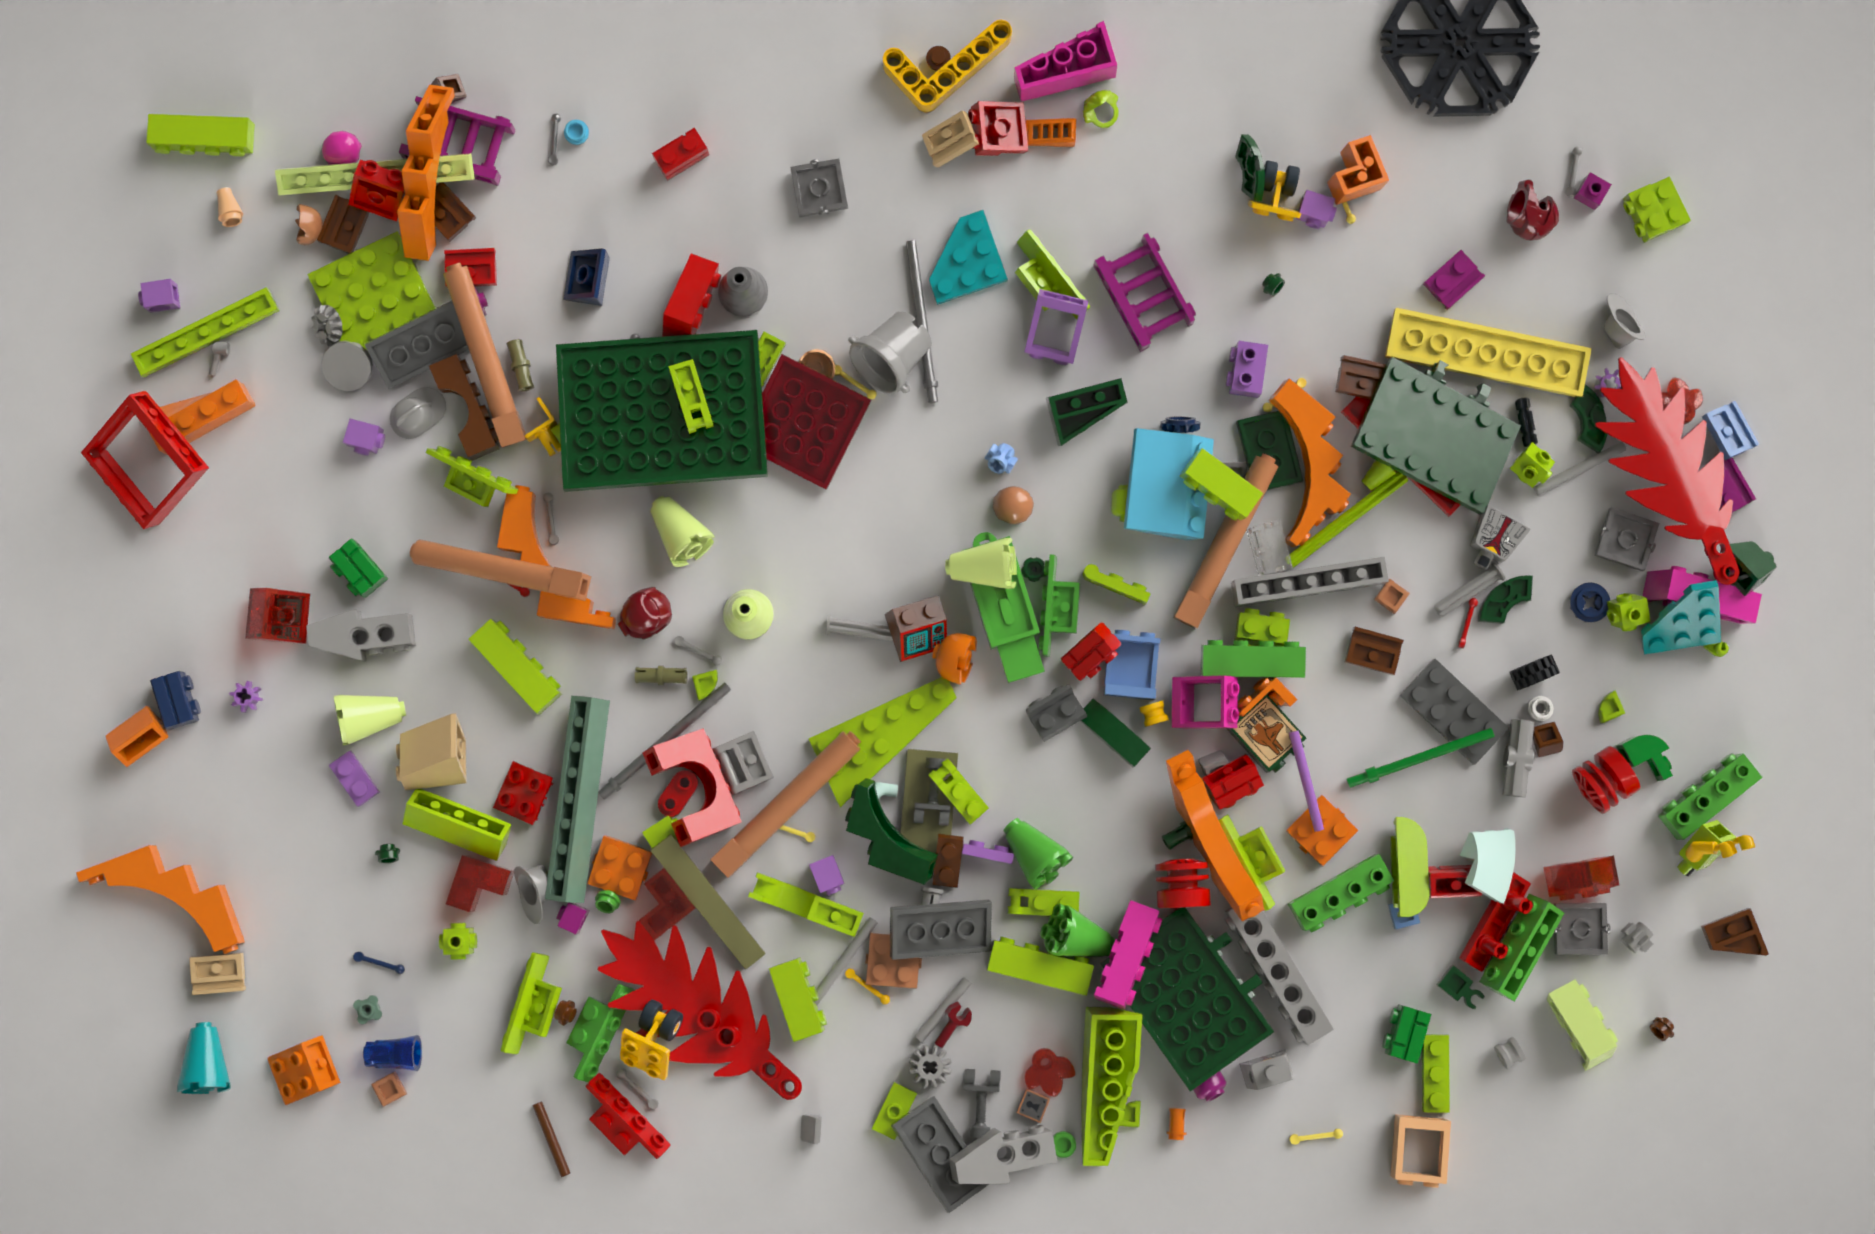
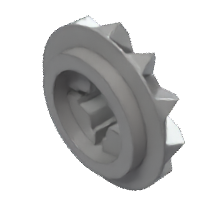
M323 305L314 309L315 315L311 317L314 325L311 328L315 329V337L319 338L321 344H327L328 346L339 342L342 336V322L337 311L329 305Z

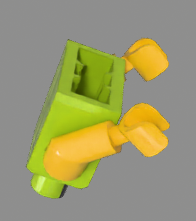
M1718 820L1703 824L1679 851V855L1683 860L1677 868L1685 876H1690L1694 870L1699 871L1710 866L1720 854L1723 858L1736 854L1735 844L1739 843L1741 851L1755 848L1754 840L1749 835L1736 837Z

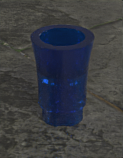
M419 1035L405 1038L366 1042L363 1049L364 1065L375 1068L419 1071L422 1061L421 1039Z

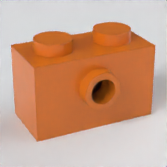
M145 706L105 735L111 753L126 767L169 737L166 729H164L162 720L148 706Z

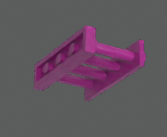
M416 96L415 102L419 106L422 98ZM449 106L447 110L448 126L440 156L448 155L446 152L456 119L471 122L461 154L472 155L480 126L495 129L485 162L481 163V165L473 163L475 180L499 186L501 175L496 170L494 164L504 132L515 134L513 124L510 123L509 119L502 116L492 118ZM401 143L398 153L403 159H408L409 149L407 144Z
M1148 232L1141 239L1143 246L1112 262L1110 260L1106 261L1103 255L1096 259L1093 264L1140 352L1149 348L1151 344L1150 339H1152L1154 334L1183 319L1189 327L1193 325L1195 321L1194 316H1196L1193 306L1190 302L1186 304L1158 252L1160 251V246L1154 237L1150 238ZM1149 254L1155 265L1154 268L1124 284L1123 282L1118 283L1114 275L1117 273V270ZM1161 276L1167 289L1137 305H1130L1126 297L1128 292ZM1173 298L1179 311L1148 327L1146 325L1142 327L1138 319L1141 313Z

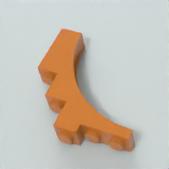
M1289 378L1283 381L1268 401L1284 416L1292 428L1301 448L1305 468V489L1301 509L1294 526L1284 540L1290 547H1296L1298 545L1302 546L1309 539L1311 534L1308 532L1314 525L1317 527L1326 517L1324 512H1327L1329 515L1336 514L1337 512L1340 514L1349 504L1347 499L1351 493L1328 475L1329 473L1333 475L1342 464L1339 460L1343 457V454L1321 437V435L1326 436L1334 425L1331 422L1336 416Z

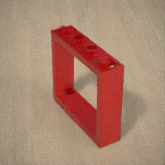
M147 391L128 395L81 451V454L90 463L89 465L99 474L104 483L117 496L120 503L126 507L143 530L161 524L209 469L207 464ZM134 415H136L184 474L183 478L156 508L151 505L106 450Z

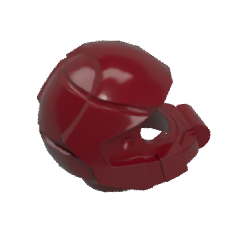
M1523 180L1518 183L1515 193L1510 198L1506 221L1510 224L1513 232L1519 237L1529 241L1539 240L1547 236L1558 224L1559 210L1551 196L1538 201L1532 180Z
M656 587L641 589L627 598V601L622 606L621 621L617 625L625 637L630 635L634 638L648 639L658 634L670 624L672 618L670 602L666 595L657 590Z

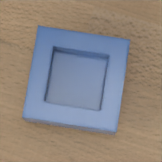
M1393 903L1388 904L1394 929L1420 923L1418 914L1411 917H1397L1399 908H1394Z

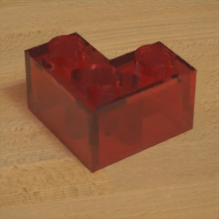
M462 855L445 904L467 912H475L482 889L502 896L508 894L514 870L475 857Z
M1614 855L1543 867L1549 897L1559 896L1560 901L1575 899V894H1582V898L1595 897L1599 894L1610 893V888L1620 886Z
M663 868L644 883L659 905L639 919V921L651 937L657 940L668 932L672 926L678 924L697 908L666 869Z

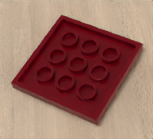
M781 354L762 392L767 460L827 490L872 399Z

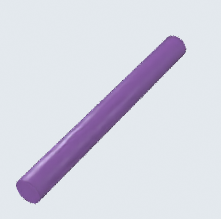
M1299 730L1289 732L1314 832L1324 830Z

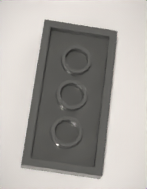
M452 300L364 344L388 389L429 370V365L469 350Z
M1433 659L1399 695L1448 742L1492 728L1495 735L1494 738L1458 750L1473 765H1476L1509 729L1501 719L1436 659Z
M988 899L890 907L891 959L990 952L992 902Z
M935 1096L929 1098L891 1125L947 1213L952 1212L989 1185L958 1184L952 1180L949 1159L967 1146Z

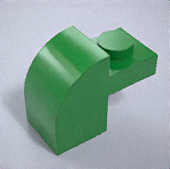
M1639 735L1615 745L1631 767L1646 761L1657 781L1666 780L1673 776L1670 771L1672 769L1670 761L1661 754L1670 748L1661 738L1654 735Z

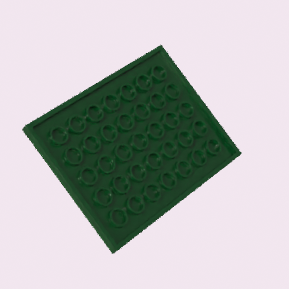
M757 330L556 344L564 492L768 477ZM693 359L714 427L706 429L705 426L696 429L697 432L689 434L669 366ZM701 411L691 413L693 419L703 417Z

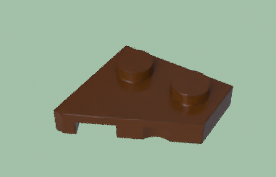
M1746 908L1701 926L1710 950L1763 956L1769 955L1751 908Z

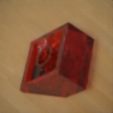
M250 588L245 639L306 644L310 594L273 588Z

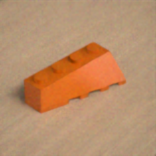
M235 379L214 392L164 405L160 408L184 438L191 443L256 405L245 385ZM151 435L159 451L168 455Z

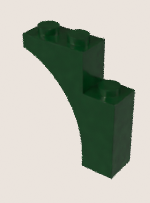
M865 778L853 788L851 798L854 799L853 805L848 809L845 821L848 822L846 831L872 840L867 850V855H870L868 865L925 885L932 878L938 854L915 845L895 829L880 805L876 791V782Z

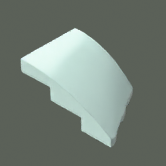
M1506 828L1499 831L1469 832L1460 854L1461 857L1473 863L1465 884L1504 904L1510 887L1515 864L1516 849L1513 830Z

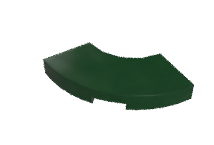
M1241 134L1235 155L1242 170L1243 182L1241 191L1253 201H1262L1265 185L1262 155L1254 139L1249 134Z
M1585 384L1583 397H1575L1570 404V407L1577 413L1580 420L1581 431L1577 440L1596 453H1600L1606 442L1607 433L1597 428L1595 423L1607 422L1600 398Z
M1533 575L1514 577L1496 586L1482 603L1478 622L1503 624L1505 623L1507 613L1514 605L1520 602L1531 601Z

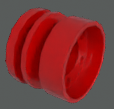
M1607 746L1594 755L1596 765L1588 760L1583 762L1582 767L1577 766L1572 770L1573 778L1580 792L1601 814L1608 812L1610 806L1615 807L1618 805L1617 795L1627 799L1638 792L1641 787L1629 763L1612 746Z
M1173 859L1155 864V871L1167 870V876L1156 877V881L1168 883V888L1157 891V907L1211 906L1210 889L1198 887V881L1209 879V874L1197 875V869L1209 868L1208 862L1196 859Z

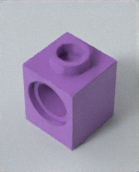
M172 279L140 283L141 291L138 292L139 302L150 313L181 308L178 285Z
M834 855L809 864L820 893L826 891L828 896L841 891L840 885L844 884V880Z

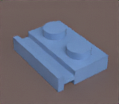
M1736 401L1702 416L1703 420L1707 422L1706 426L1719 450L1724 454L1725 461L1759 445Z

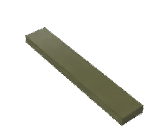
M672 834L668 835L651 849L654 856L745 970L766 954L683 848L680 847Z

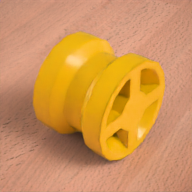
M1163 701L1139 707L1140 713L1144 714L1145 717L1143 722L1145 727L1169 720L1168 715L1163 710Z

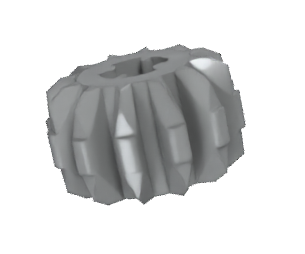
M923 1045L925 1054L922 1055L916 1049L914 1054L919 1060L909 1059L910 1064L917 1065V1067L909 1069V1074L919 1073L913 1081L917 1083L923 1078V1088H927L928 1080H932L933 1088H937L936 1079L938 1078L944 1084L946 1079L941 1074H951V1070L943 1066L949 1065L952 1062L951 1059L941 1060L947 1052L943 1050L937 1055V1045L933 1046L932 1053L928 1052L927 1045ZM928 1061L931 1063L935 1061L937 1063L935 1065L936 1071H924L923 1068H926L924 1062Z

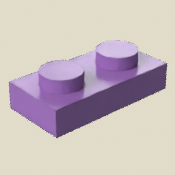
M349 750L329 764V767L357 807H360L380 793L352 751Z
M970 840L969 845L963 844L962 854L1009 864L1013 862L1014 854L1009 853L1010 848L995 845L994 850L984 848L985 843Z

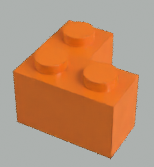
M1371 135L1347 143L1340 152L1346 169L1335 172L1327 184L1333 198H1335L1336 205L1380 191L1387 184L1389 178Z

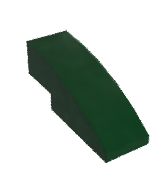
M1094 698L1083 708L1087 717L1082 719L1081 722L1132 768L1150 751L1151 747Z

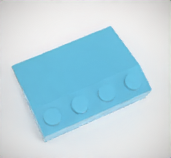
M1134 429L1124 529L1182 540L1204 539L1208 501L1204 499L1205 494L1198 489L1192 490L1183 483L1184 479L1179 475L1196 451L1203 448L1211 455L1213 454L1214 439L1190 434Z

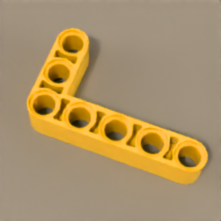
M1006 20L994 21L929 79L898 48H889L884 52L883 70L920 111L925 113L932 112L1009 45L1012 27ZM1002 30L1006 32L1007 36L998 38L994 33ZM984 46L989 51L986 54H979L976 48ZM891 58H896L900 61V64L890 66L887 62ZM961 62H966L970 65V68L960 70L957 65ZM908 76H913L917 81L909 85L904 82V79ZM942 78H948L952 83L944 87L939 84V81ZM924 94H929L933 97V100L925 103L921 101L920 97Z

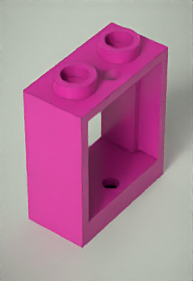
M1225 675L1172 677V728H1237V721L1239 719L1238 677ZM1221 684V721L1194 722V685Z

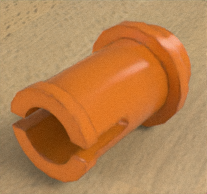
M1169 1108V1131H1166V1134H1169L1168 1139L1184 1140V1135H1187L1184 1132L1186 1109Z

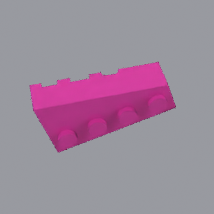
M1104 21L1096 24V27L1087 32L1085 30L1077 34L1070 41L1056 45L1049 52L1041 53L1014 67V81L1020 102L1116 78L1117 62Z
M1671 566V569L1647 571L1642 596L1647 598V602L1663 600L1662 605L1667 606L1672 601L1677 602L1684 595L1683 591L1690 584L1714 580L1708 579V574L1700 572L1686 573L1687 569L1679 566ZM1717 581L1719 586L1720 619L1739 624H1755L1762 594L1752 591L1747 596H1744L1735 586L1724 585Z
M1130 900L1118 932V939L1115 940L1111 949L1110 961L1103 970L1100 981L1101 986L1096 988L1094 994L1096 1000L1125 1010L1127 1005L1132 1006L1136 991L1132 990L1135 981H1141L1145 967L1141 966L1144 956L1149 958L1154 943L1150 942L1153 932L1158 934L1163 920L1159 918L1160 911Z

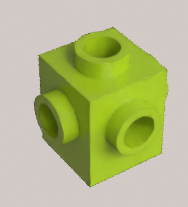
M1532 442L1516 458L1510 469L1523 483L1533 488L1538 482L1545 483L1553 474L1550 469L1555 461L1551 459V456L1546 451L1541 450Z
M1623 593L1617 595L1616 599L1607 601V617L1611 626L1620 628L1622 631H1632L1637 629L1638 625L1651 622L1646 597Z
M450 923V928L443 929V934L439 935V948L443 949V955H450L451 960L466 959V954L474 953V948H477V933H474V927L466 928V923ZM454 937L460 939V944L457 947L454 946Z

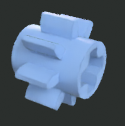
M1005 443L999 446L993 444L985 456V459L988 460V468L998 474L1004 471L1009 474L1018 461V458L1014 457V449Z

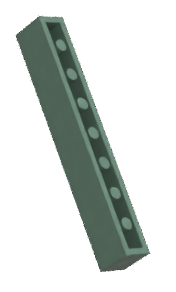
M571 695L545 895L546 900L584 903L610 700Z

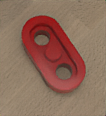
M688 770L679 771L668 784L658 800V808L663 815L674 817L682 812L698 788V778L693 772ZM683 778H687L690 782L686 788H683L680 784ZM669 799L675 801V806L672 809L666 807V802Z

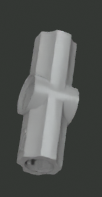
M1511 719L1509 742L1503 756L1505 777L1502 795L1526 797L1528 774L1532 769L1534 761V751L1531 749L1534 722Z

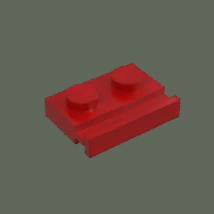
M495 248L444 250L445 272H447L446 267L461 263L462 267H468L475 287L497 286Z

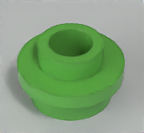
M610 890L599 891L595 897L596 908L607 914L613 913L619 908L621 903L616 893Z

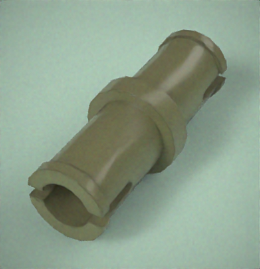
M514 339L506 343L512 361L510 367L515 372L518 390L525 392L534 388L529 370L531 365L530 361L526 359L522 339Z
M659 665L658 668H635V671H637L635 672V683H658V685H664L665 683L687 684V668H665L663 665Z

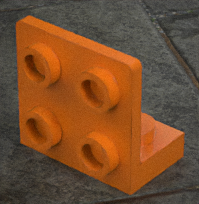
M1263 677L1253 686L1255 691L1250 696L1244 695L1238 701L1239 716L1243 717L1268 692H1270L1268 696L1277 706L1291 707L1298 699L1276 677Z
M323 1035L297 1044L267 1058L285 1105L341 1083Z

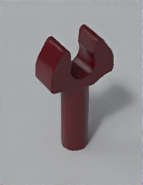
M958 1001L949 1005L945 1010L949 1021L934 1042L940 1048L945 1046L958 1026L967 1027L971 1022L972 1012L968 1007L961 1016H956L961 1009Z

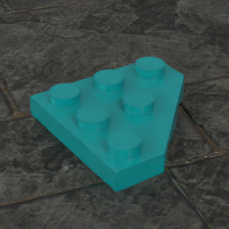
M984 210L959 218L936 264L929 283L937 305L1008 281Z
M1717 580L1690 584L1683 591L1684 595L1677 602L1672 601L1659 613V618L1653 624H1647L1641 629L1644 655L1721 643L1719 586Z

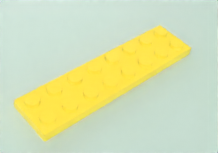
M1395 308L1385 358L1394 357L1400 361L1433 367L1434 363L1441 360L1449 364V366L1445 367L1447 371L1572 397H1583L1592 348Z

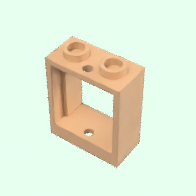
M1395 1114L1390 1176L1398 1180V1184L1413 1185V1181L1423 1182V1186L1438 1188L1439 1183L1447 1184L1451 1121L1443 1118ZM1405 1128L1440 1131L1437 1175L1402 1172Z

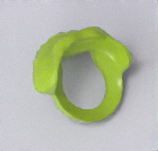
M1101 90L1088 97L1084 101L1083 109L1085 123L1092 122L1100 128L1112 126L1118 118V107L1116 105L1118 96L1110 90ZM1106 101L1113 108V117L1110 121L1102 123L1097 119L1094 108L1101 106Z

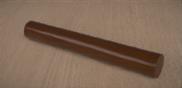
M543 1102L532 1105L560 1176L564 1177L571 1172Z

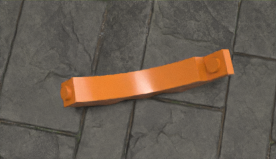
M429 85L406 129L409 157L402 169L405 196L397 210L405 258L429 261L436 247L435 190L442 144L448 126L447 110L455 96L454 88Z
M515 485V488L519 489L517 494L506 493L497 548L502 551L520 553V561L551 567L537 536L535 524L536 495L530 492L529 487ZM544 591L540 592L537 616L540 618L615 629L616 619L610 617V612L596 610L595 614H592L594 602L586 598V601Z
M1186 750L1166 760L1176 810L1190 827L1195 847L1206 862H1208L1212 881L1241 921L1255 917L1264 910L1262 894L1254 885L1229 843L1210 802L1204 782L1196 772L1193 755L1189 750Z
M148 845L76 872L79 882H89V885L106 879L108 886L138 887L169 898L184 908L196 920L209 939L214 952L223 951L225 955L238 950V944L245 942L225 885H216L200 891L191 865H182L165 871L156 845Z

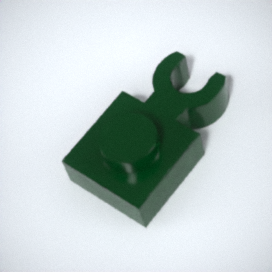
M1454 965L1450 966L1436 984L1455 1001H1459L1463 997L1464 1003L1471 1009H1476V1006L1471 1002L1473 995H1477L1481 999L1485 997L1481 991L1469 988L1474 981Z

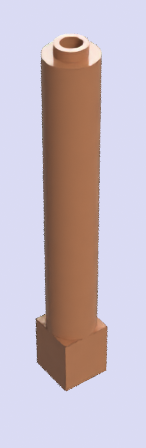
M461 263L446 267L447 272L443 273L490 409L492 422L501 448L527 440L525 438L526 433L509 390L468 267H462Z
M1262 454L1261 457L1255 456L1244 479L1264 494L1247 518L1233 520L1227 515L1225 516L1173 617L1174 619L1194 629L1199 627L1211 603V599L1278 469L1274 458L1266 454Z
M421 539L417 540L410 548V557L413 563L417 565L544 591L586 601L592 577L582 572L539 565Z
M844 731L840 733L764 809L710 859L727 878L731 877L778 829L861 750L858 745L861 741L851 731L848 734Z

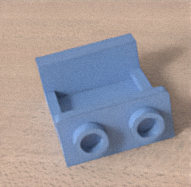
M1115 630L1114 635L1121 642V646L1115 650L1118 655L1108 664L1106 663L1103 695L1155 700L1158 651L1161 638H1155V633L1140 632V636H1132L1130 631Z

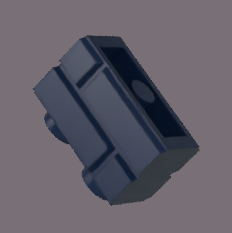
M176 671L150 680L164 729H175L199 721L198 714L201 713L198 701L196 699L193 700L190 690L194 689V685L189 675L182 671Z

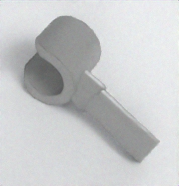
M215 342L213 344L212 352L214 356L209 372L210 375L215 376L221 355H229L230 343Z

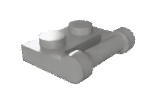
M754 731L712 749L714 755L718 756L730 784L731 796L774 778ZM734 749L747 781L739 782L728 756V750Z

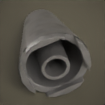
M735 267L728 271L719 283V300L723 307L735 316H749L762 309L767 301V283L764 277L755 269Z

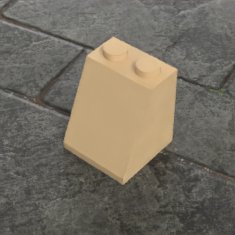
M456 713L449 714L400 734V744H396L397 758L400 759V766H396L397 781L402 782L405 790L466 783V738Z

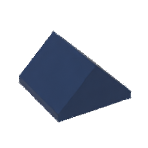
M606 249L571 251L563 300L602 306L610 261Z

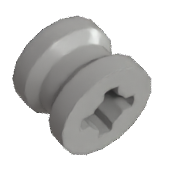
M1514 1037L1509 1038L1507 1043L1503 1045L1498 1044L1494 1046L1499 1060L1506 1069L1511 1068L1512 1064L1516 1061L1522 1062L1525 1060V1055Z

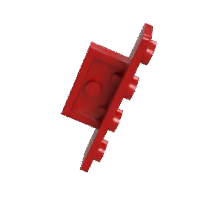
M598 1073L586 1084L585 1087L603 1104L589 1120L624 1156L638 1142L656 1159H659L671 1146L665 1137L601 1073Z

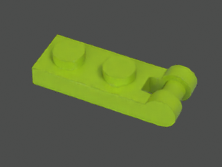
M693 359L669 366L689 434L697 432L696 429L705 426L706 429L714 427ZM701 411L703 417L692 418L691 413Z
M1094 564L1087 565L1083 570L1084 580L1143 605H1146L1151 593L1146 592L1147 587L1133 582L1132 585L1123 582L1124 578L1117 574L1109 573L1108 576L1100 573L1098 567Z
M948 758L942 762V766L938 770H933L928 774L970 825L989 809ZM950 773L951 776L943 781V778Z
M1008 888V896H1011L1007 914L1051 916L1056 904L1071 906L1079 912L1080 892ZM1021 896L1028 897V907H1020Z

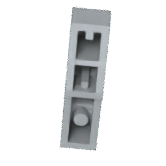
M354 609L306 626L308 646L366 662L365 651H368V655H378L384 653L383 649L393 648L394 652L408 651L409 646L416 645L413 616L409 613L362 619L361 611ZM390 628L392 630V637L384 642L381 634L383 630ZM365 631L367 640L359 645L356 642V636L358 633Z
M1035 1125L1022 1133H1019L1018 1130L1007 1131L1004 1133V1137H1002L1001 1131L992 1128L984 1136L978 1138L949 1159L952 1180L958 1184L1010 1183L1009 1172L1057 1162L1053 1132L1044 1128L1043 1125ZM1030 1141L1031 1149L1023 1154V1144ZM1001 1147H1006V1155L1002 1159H998V1150Z

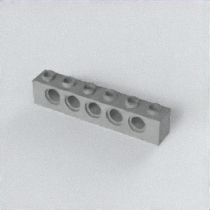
M1385 557L1235 579L1231 582L1234 606L1241 607L1383 585L1389 582Z
M1232 907L1226 910L1225 913L1228 916L1224 919L1232 932L1237 931L1241 938L1238 940L1241 949L1245 954L1249 952L1254 960L1251 963L1253 969L1258 976H1264L1267 984L1264 986L1271 998L1276 996L1280 1006L1277 1008L1284 1020L1289 1019L1294 1026L1291 1032L1298 1042L1303 1041L1304 1044L1309 1045L1334 1030L1264 912L1262 911L1255 917L1241 921ZM1248 920H1253L1256 923V931L1248 935L1244 930V924ZM1266 942L1270 947V951L1266 956L1261 957L1257 952V948L1260 943ZM1279 964L1283 968V974L1281 977L1274 979L1271 976V968ZM1293 986L1296 990V996L1293 1000L1287 1001L1284 997V991L1286 988ZM1301 1009L1309 1011V1019L1304 1023H1300L1297 1018V1014Z

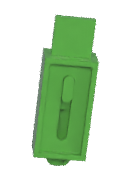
M983 532L974 538L973 547L980 546L979 543L989 540L993 542L997 541L992 533ZM1017 557V575H1012L1011 582L1016 581L1014 589L970 583L990 650L998 649L1008 683L1045 672L1034 636L1040 634Z

